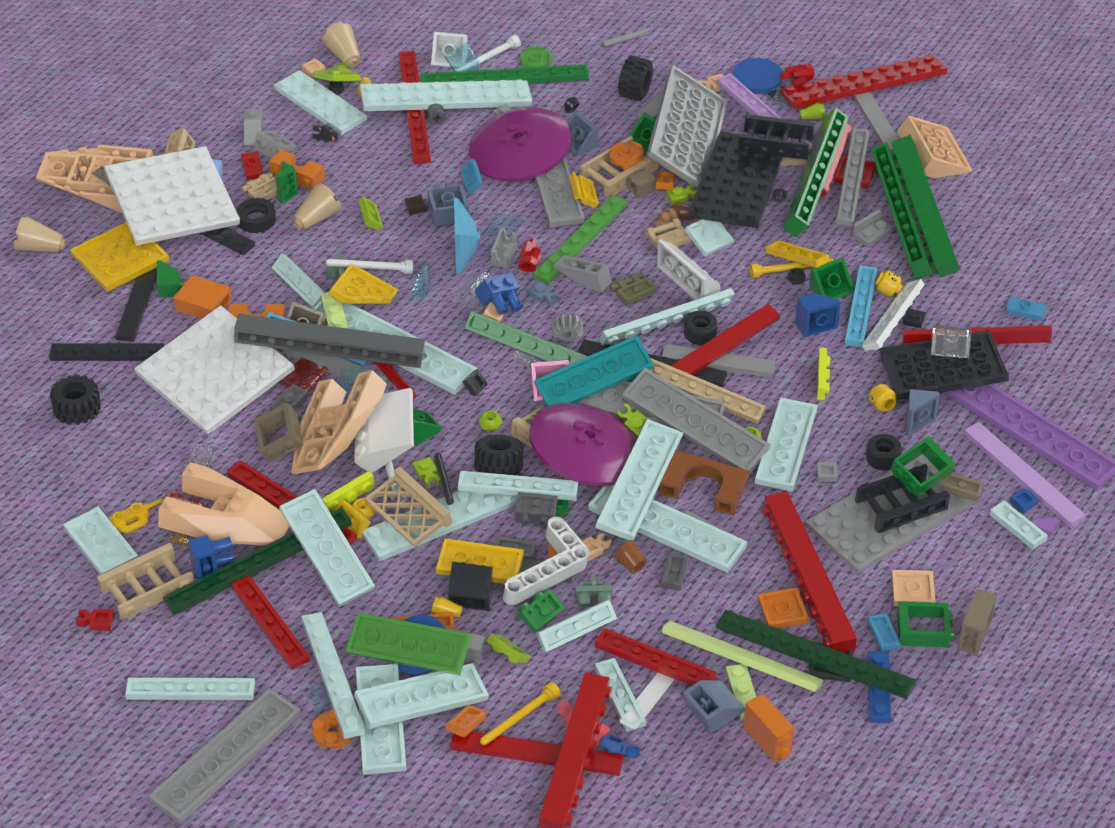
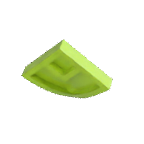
M338 63L329 69L314 71V78L329 81H360L361 74L351 71L343 63Z

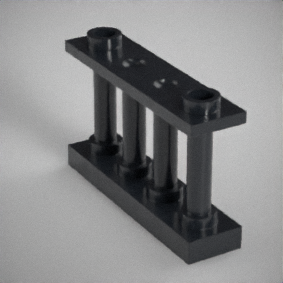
M746 114L744 132H747V136H739L738 151L808 160L809 144L805 142L806 140H813L815 123ZM754 134H762L764 138L754 137ZM771 136H778L782 138L781 140L771 139ZM789 138H794V139H799V141H798V142H792V141H788V139H789Z
M924 464L913 467L908 471L920 483L926 481L928 466ZM892 475L857 487L855 502H868L876 513L874 528L879 534L947 510L950 495L947 491L936 493L933 488H930L926 491L929 497L918 499V497L906 489L899 479ZM902 489L911 503L901 505L892 491ZM884 494L894 509L883 511L875 497Z

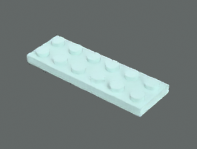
M300 70L274 84L276 91L323 123L329 124L333 130L341 135L367 120L366 114Z
M780 397L767 439L770 449L761 458L755 477V484L793 492L818 405Z
M315 489L280 506L279 510L339 607L375 589L374 583Z
M472 663L463 665L460 676L444 672H433L356 690L354 696L369 729L487 701L489 694Z
M398 664L356 667L357 690L399 681ZM358 705L359 714L365 728V735L360 736L363 775L407 771L403 721L369 729Z

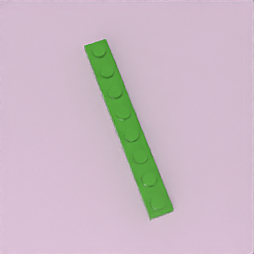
M613 194L533 273V278L548 285L560 273V271L554 268V264L563 255L576 257L628 205V201Z

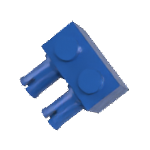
M512 272L484 278L474 290L481 304L484 306L490 302L493 303L499 315L506 314L510 310L505 301L509 303L513 312L523 308V304L516 295L520 286Z
M208 535L188 540L191 564L197 580L216 571L218 567L235 561L231 550L233 545L230 537L213 542L209 539Z

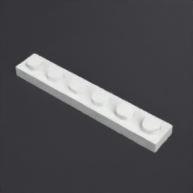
M921 279L907 282L862 344L865 351L878 350L883 346L886 338L891 335L893 328L898 325V321L905 315L908 307L913 304L915 297L920 294V290L924 286Z

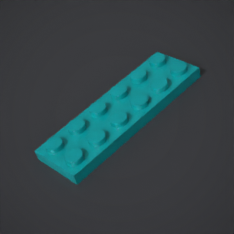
M636 335L538 378L534 382L547 407L559 403H577L638 376L644 368L648 370L654 369V364Z

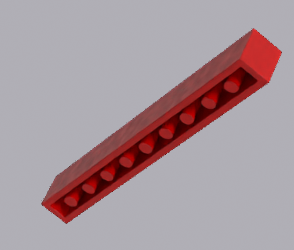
M788 491L766 495L762 505L763 514L768 516L769 527L775 532L776 543L782 547L783 558L787 559L789 571L795 576L796 586L802 591L803 601L809 606L810 617L816 621V629L823 637L824 646L845 654L849 653L850 650L855 652L857 637Z

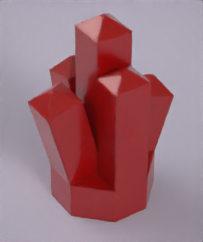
M811 63L785 67V72L780 73L781 80L796 78L792 80V84L797 86L806 81L813 80L814 68Z
M533 238L523 242L518 262V269L521 271H536L537 264L542 258L539 255L541 250L537 247L538 242Z

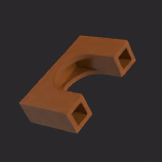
M675 450L660 482L659 494L678 500L684 485L689 480L696 477L711 478L721 486L716 496L715 511L734 516L748 486L750 471Z

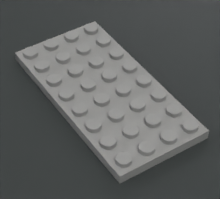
M672 65L668 70L647 156L678 175L681 179L692 184L695 188H698L721 131L727 100Z
M923 454L904 466L909 470L913 467L927 464L926 480L939 472ZM892 471L878 478L877 480L892 476ZM942 481L932 487L936 493L943 492L940 490ZM902 489L892 491L901 505L911 503ZM855 492L807 520L805 526L851 569L859 574L972 506L977 501L948 493L950 499L947 510L878 534L874 528L876 513L867 501L856 503ZM924 492L923 494L918 496V499H923L929 496L926 494V492ZM884 494L875 497L883 511L894 509Z

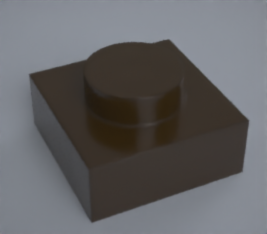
M422 195L404 198L409 215L426 212V205Z

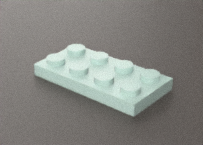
M99 507L63 524L64 530L100 575L138 558L136 552Z

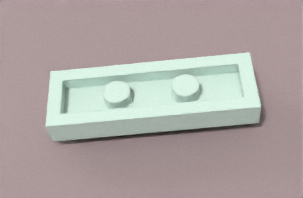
M1002 501L990 510L989 515L1032 550L1047 540L1048 535L1006 501Z

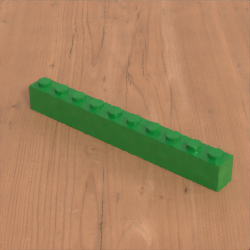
M836 107L823 118L782 226L795 237L802 233L810 224L849 118Z
M911 134L891 142L893 149L890 151L894 160L897 159L895 165L898 172H902L899 174L902 184L906 183V186L903 188L906 195L911 197L908 199L911 209L915 208L912 213L915 220H919L917 227L920 234H924L921 238L924 246H928L926 252L929 260L933 259V262H930L933 271L938 272L940 277H944L961 270Z
M885 142L871 148L910 268L915 279H919L933 272L895 165V160L888 143Z

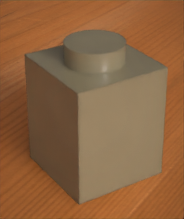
M646 169L628 176V189L637 198L655 191L656 178Z

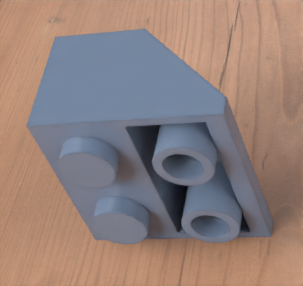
M699 681L683 692L688 708L710 734L745 711L743 705L722 681Z

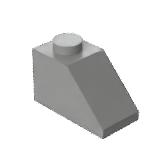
M245 109L244 146H254L258 132H263L262 109Z

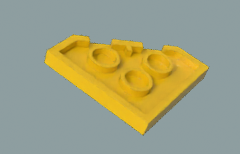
M351 263L330 289L328 295L344 304H390L399 289Z

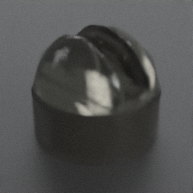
M777 188L773 191L772 198L775 202H783L787 198V192L783 188Z

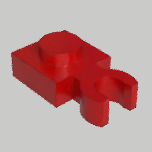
M93 608L92 613H88L86 610H78L79 618L83 619H76V625L78 627L89 625L90 630L111 631L115 616L114 610Z

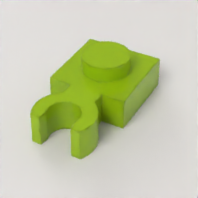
M689 185L685 189L682 186L675 187L673 190H665V195L672 205L689 201V197L694 198L696 191H694L695 186Z
M625 403L624 406L628 409L627 413L622 414L618 410L617 414L620 418L627 419L624 424L639 437L647 418L638 410L632 413L631 407Z
M431 457L412 462L413 469L419 480L424 479L427 488H430V481H435L439 485L438 470Z

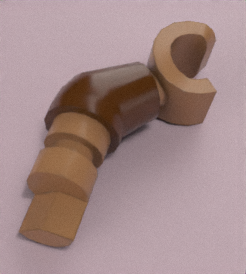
M683 203L673 204L666 211L658 213V220L651 222V224L657 227L670 222L674 218L691 220L692 218L688 217L690 206ZM694 218V222H698V221L702 220V219Z

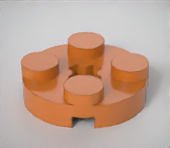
M624 142L618 143L609 150L610 162L621 166L622 169H629L631 165L644 160L643 147L636 142H630V145H625Z
M333 709L322 713L312 722L313 739L321 747L339 749L348 745L353 737L343 738ZM331 727H337V732H329Z

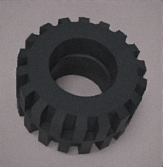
M632 55L626 59L618 82V91L621 97L636 101H642L645 98L653 77V63L651 60Z
M70 375L67 376L68 378H62L60 382L54 384V387L51 388L50 399L53 413L57 420L60 419L62 423L67 421L68 425H72V423L80 425L79 422L87 423L88 419L93 420L94 415L99 414L101 401L97 384L93 379H88L87 376Z
M488 435L480 438L475 444L474 468L477 472L519 474L523 469V443L519 439L507 435Z

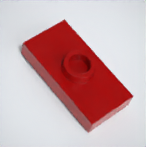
M258 151L241 154L246 180L258 179L260 175L264 174Z

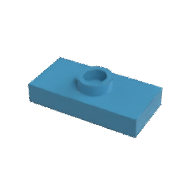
M471 159L460 169L466 191L469 194H473L483 184L477 162Z
M1010 297L1006 313L1042 321L1047 305Z
M887 613L867 617L866 622L880 652L900 648L901 643Z

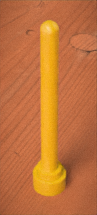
M798 262L762 266L757 263L749 265V273L753 279L759 278L765 273L789 271L794 268L806 269L812 268V266L802 265Z
M553 682L548 683L543 687L538 697L480 739V743L487 745L545 701L557 699L561 695L558 686Z

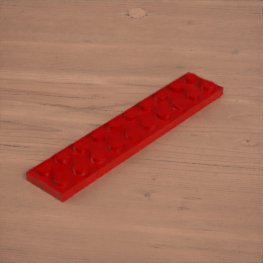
M928 54L920 58H910L903 62L897 61L894 64L880 65L879 67L866 68L859 72H849L848 74L835 75L828 79H818L815 82H804L801 85L788 86L780 89V94L793 109L816 103L945 75L948 68L935 56Z

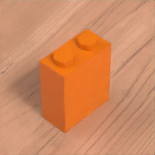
M191 275L184 282L182 288L173 297L176 311L201 319L220 305L225 309L232 300L231 288L229 286Z
M763 693L746 702L743 729L774 763L780 759H787L792 752L794 727Z

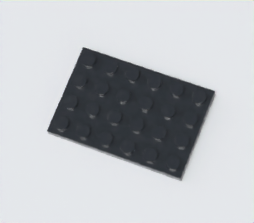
M989 330L879 349V355L891 387L896 394V400L909 398L910 389L944 393L1009 381L1008 372Z

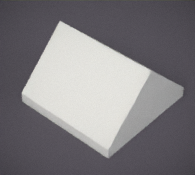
M434 32L431 65L458 68L463 66L468 54L467 35Z

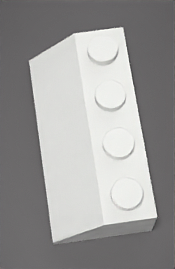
M658 240L657 267L693 299L697 300L720 292L718 281L709 276L705 270L701 269L695 261L686 256L682 250L667 241Z

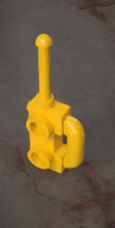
M173 491L171 494L149 504L134 503L123 511L115 512L108 519L118 532L120 531L124 534L131 533L148 523V517H150L148 511H150V508L163 503L166 497L176 498L178 493Z

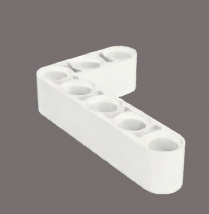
M552 517L549 519L545 534L546 539L558 554L508 579L505 582L503 592L505 603L516 605L586 568L589 550L562 518Z

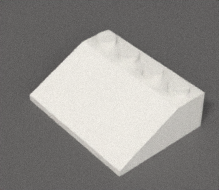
M411 388L383 394L355 436V463L367 472H375L414 446L413 390Z

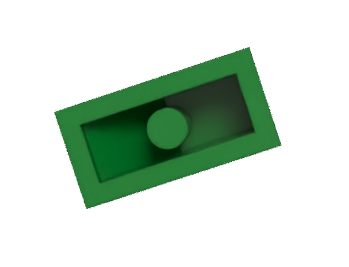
M157 260L159 298L174 297L175 293L182 288L184 280L180 278L178 270L161 260Z

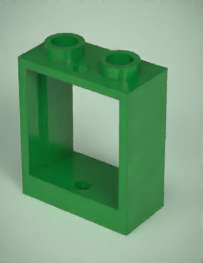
M928 436L895 458L890 470L905 485L909 492L918 497L951 475L956 463ZM923 454L939 472L923 483H920L904 466Z
M899 601L897 623L898 639L901 646L949 648L950 640H954V628H950V624L953 623V612H949V603ZM908 616L942 618L943 631L909 630Z

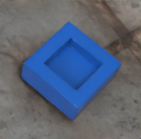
M1025 488L1010 497V503L1023 514L1037 506L1039 500Z

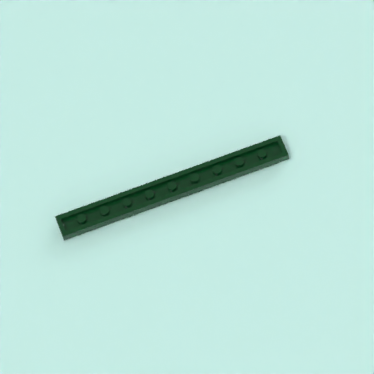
M342 508L330 513L341 531L352 526L351 519ZM292 532L164 596V603L174 616L232 586V583L249 575L251 577L304 549Z
M728 610L724 611L716 623L717 629L906 700L916 685V679Z

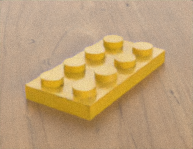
M445 538L436 566V574L450 576L452 562L493 567V582L505 584L508 579L519 574L524 550Z

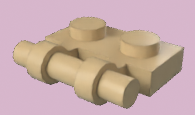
M269 172L268 174L260 175L254 181L246 182V185L242 186L241 190L243 193L248 192L250 198L269 200L277 195L276 180L273 174Z

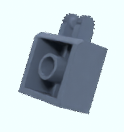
M445 183V188H440L439 184H437L435 189L427 190V202L434 227L455 224L454 198H458L469 213V204L463 185L451 187L450 183Z

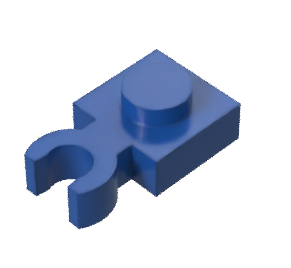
M611 734L605 735L600 743L607 752L616 754L622 752L631 758L638 756L641 749Z

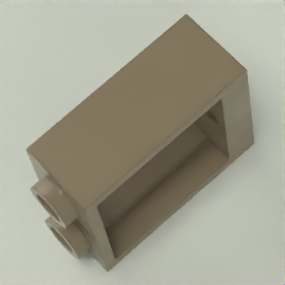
M287 402L254 419L259 452L268 462H272L303 446L297 412ZM286 425L288 434L269 443L268 433Z
M980 589L976 590L962 624L958 650L978 656L992 622L997 598L996 594Z

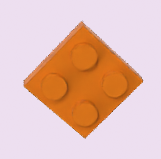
M797 587L758 594L757 600L766 625L780 629L808 624L809 618Z

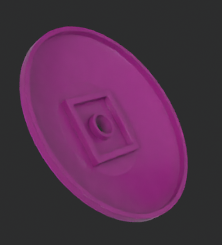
M536 107L517 108L500 113L482 124L470 141L469 155L471 159L477 162L479 172L486 177L507 182L523 181L538 177L557 166L567 155L572 137L567 122L555 112Z
M559 403L544 408L534 417L529 430L531 446L538 458L547 467L569 480L592 486L616 484L638 437L617 416L601 408L582 403Z

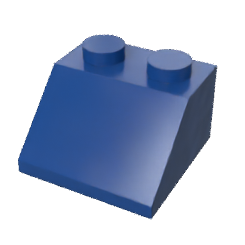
M817 293L797 298L795 324L804 338L838 328L840 300Z

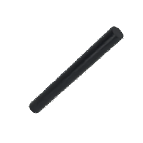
M436 453L434 459L445 500L448 505H452L454 499L442 455Z

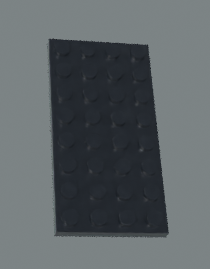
M720 131L690 206L688 217L759 228L784 157L738 151L740 134Z

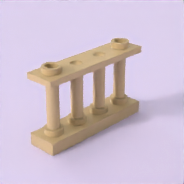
M630 136L620 143L624 142L625 145H630V142H633V137ZM610 149L581 165L580 175L586 178L591 176L604 185V196L609 199L613 194L616 195L628 187V176L644 169L652 173L659 168V163L650 157L644 156L643 161L631 165V168L620 172L610 165ZM603 168L615 177L607 180L597 171Z
M170 543L97 576L101 593L112 592L120 605L117 608L121 621L126 618H132L137 613L164 601V596L194 582L191 571L182 575L173 563L175 561L174 548ZM166 566L175 579L164 583L155 570ZM145 574H148L156 585V588L147 592L136 579ZM126 583H130L138 594L137 597L128 601L118 588Z

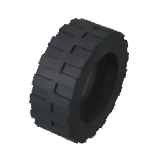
M250 198L240 203L236 208L240 218L239 228L245 232H265L271 229L276 222L274 205L266 199ZM254 212L265 214L264 217L258 219L247 217L248 214Z

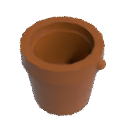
M632 540L619 547L614 555L615 560L632 574L642 570L647 564V559L639 550L638 545Z

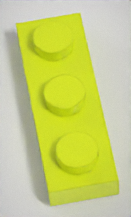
M819 348L817 400H825V394H829L830 383L826 382V380L830 378V369H827V367H830V356H827V348Z
M368 471L322 498L328 511L332 513L340 500L353 503L361 495L371 492L375 488L374 475Z

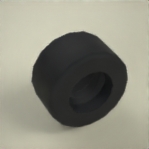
M701 310L688 314L684 322L685 338L696 345H704L715 338L718 325L716 317L712 313Z
M878 434L873 436L867 443V462L877 470H890L894 459L902 453L901 443L892 435Z

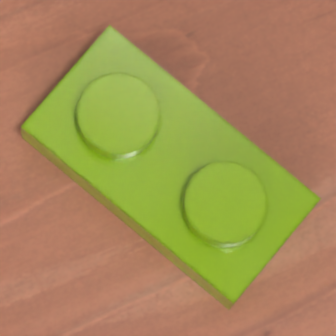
M362 197L359 200L365 225L369 228L380 230L383 225L376 203Z
M490 634L486 641L492 645L494 651L506 654L508 656L507 659L515 664L527 663L531 657L530 654L499 634Z

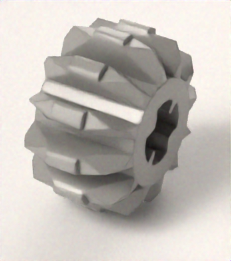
M562 313V316H556L555 320H553L552 334L558 341L563 340L565 343L567 341L573 342V340H579V337L582 336L583 323L577 315L572 316L570 313L568 315Z

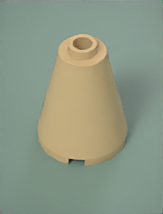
M337 22L327 27L325 35L322 34L321 36L323 44L347 67H356L361 58L351 25L349 23Z
M317 183L293 216L294 226L299 230H306L338 213L342 208L339 199L335 201L333 191L324 184L320 183L318 185Z
M23 215L16 230L18 241L14 240L13 248L17 251L59 253L60 250H64L66 240L64 235Z

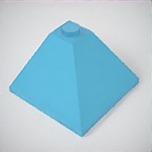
M454 198L456 274H460L477 250V242L481 241L476 223L460 200Z

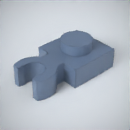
M540 280L527 290L528 295L539 302L546 300L547 304L552 307L554 306L553 299L561 301V296L558 293H553V288Z

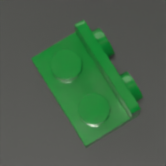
M282 161L280 163L281 171L275 175L278 202L284 204L298 194L295 167Z
M550 589L545 593L540 591L532 598L534 602L530 605L526 602L518 609L520 613L515 618L517 621L522 618L535 633L563 611L565 606Z

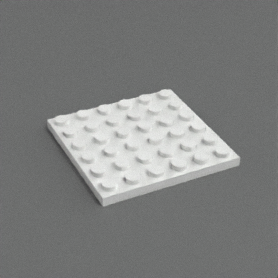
M206 146L104 166L105 174L136 246L240 224V218Z
M221 305L134 368L135 373L207 434L220 427L295 370L294 365L274 348L234 343V328L237 318Z

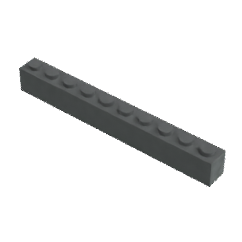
M238 314L234 328V343L421 368L424 356L425 339L245 314Z

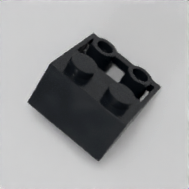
M452 562L448 600L463 606V608L489 611L493 596V567Z

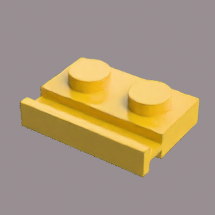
M572 172L569 178L574 199H580L581 203L585 206L596 208L599 202L594 182L581 175L576 176V173Z

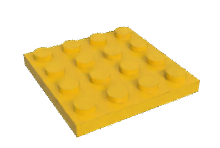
M126 222L70 249L71 255L107 292L156 268L157 260H161L164 263L170 261L169 255L156 242L136 246Z

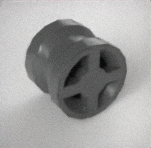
M435 103L428 107L429 122L433 125L442 124L445 121L443 106Z

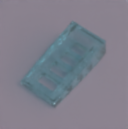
M425 262L419 271L411 293V297L424 300L431 290L430 264L428 262Z

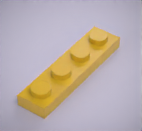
M779 240L765 247L767 254L781 257L788 261H795L802 265H809L812 268H817L830 261L829 254Z

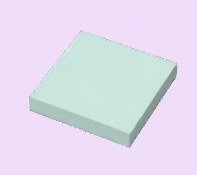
M702 219L687 226L684 230L704 257L734 242V239L721 222Z

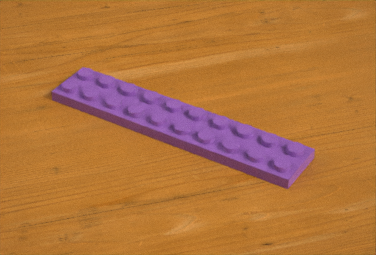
M993 384L944 392L948 397L1095 490H1098L1115 475V460Z

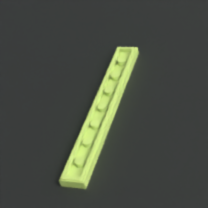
M669 621L663 626L662 632L666 635L813 692L822 685L823 679L678 623Z

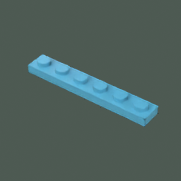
M859 265L845 345L862 347L864 343L877 275L876 267Z

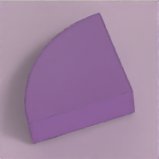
M1047 517L1037 520L1034 525L1051 537L1058 527L1060 520Z

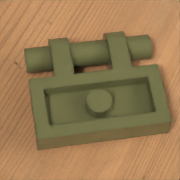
M642 272L633 273L628 278L616 280L614 284L610 285V290L612 292L617 290L616 295L626 306L657 293L655 284L648 277L644 278Z

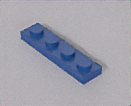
M868 651L867 662L889 669V652ZM868 685L869 722L891 723L890 693Z

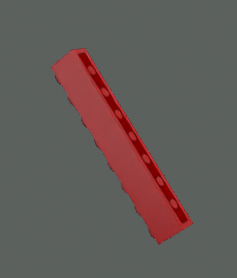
M588 672L584 673L539 817V828H567L572 826L574 819L572 810L573 808L577 809L580 798L577 794L579 789L582 790L584 787L585 777H583V774L590 767L591 758H589L590 752L594 753L595 734H600L602 722L599 721L601 716L605 717L607 710L605 701L606 698L610 699L613 687L609 686L610 677Z

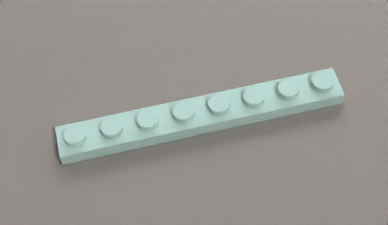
M730 288L605 330L599 340L602 346L606 344L613 345L621 339H629L639 333L646 334L651 329L663 328L671 322L678 323L694 311L710 312L715 307H725L731 303L735 293Z
M322 612L303 615L302 624L343 738L365 735L363 722Z

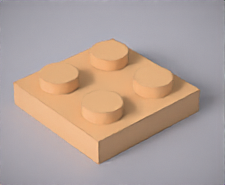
M892 570L894 606H898L899 601L936 603L933 571Z

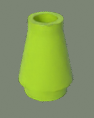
M816 103L800 110L801 119H822V117H825L823 103Z

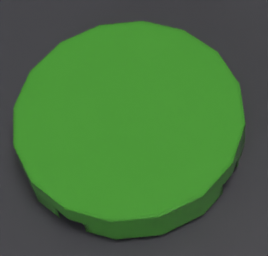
M532 46L520 53V63L524 68L545 67L552 64V53L546 51L544 47Z

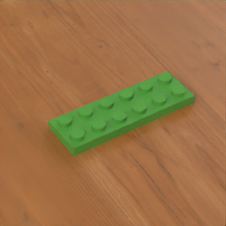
M357 613L346 652L351 655L460 676L472 635L455 630Z

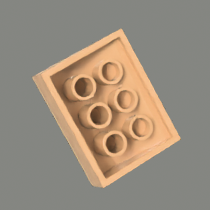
M907 116L897 130L900 138L911 134L926 176L940 178L972 172L969 163L948 127Z

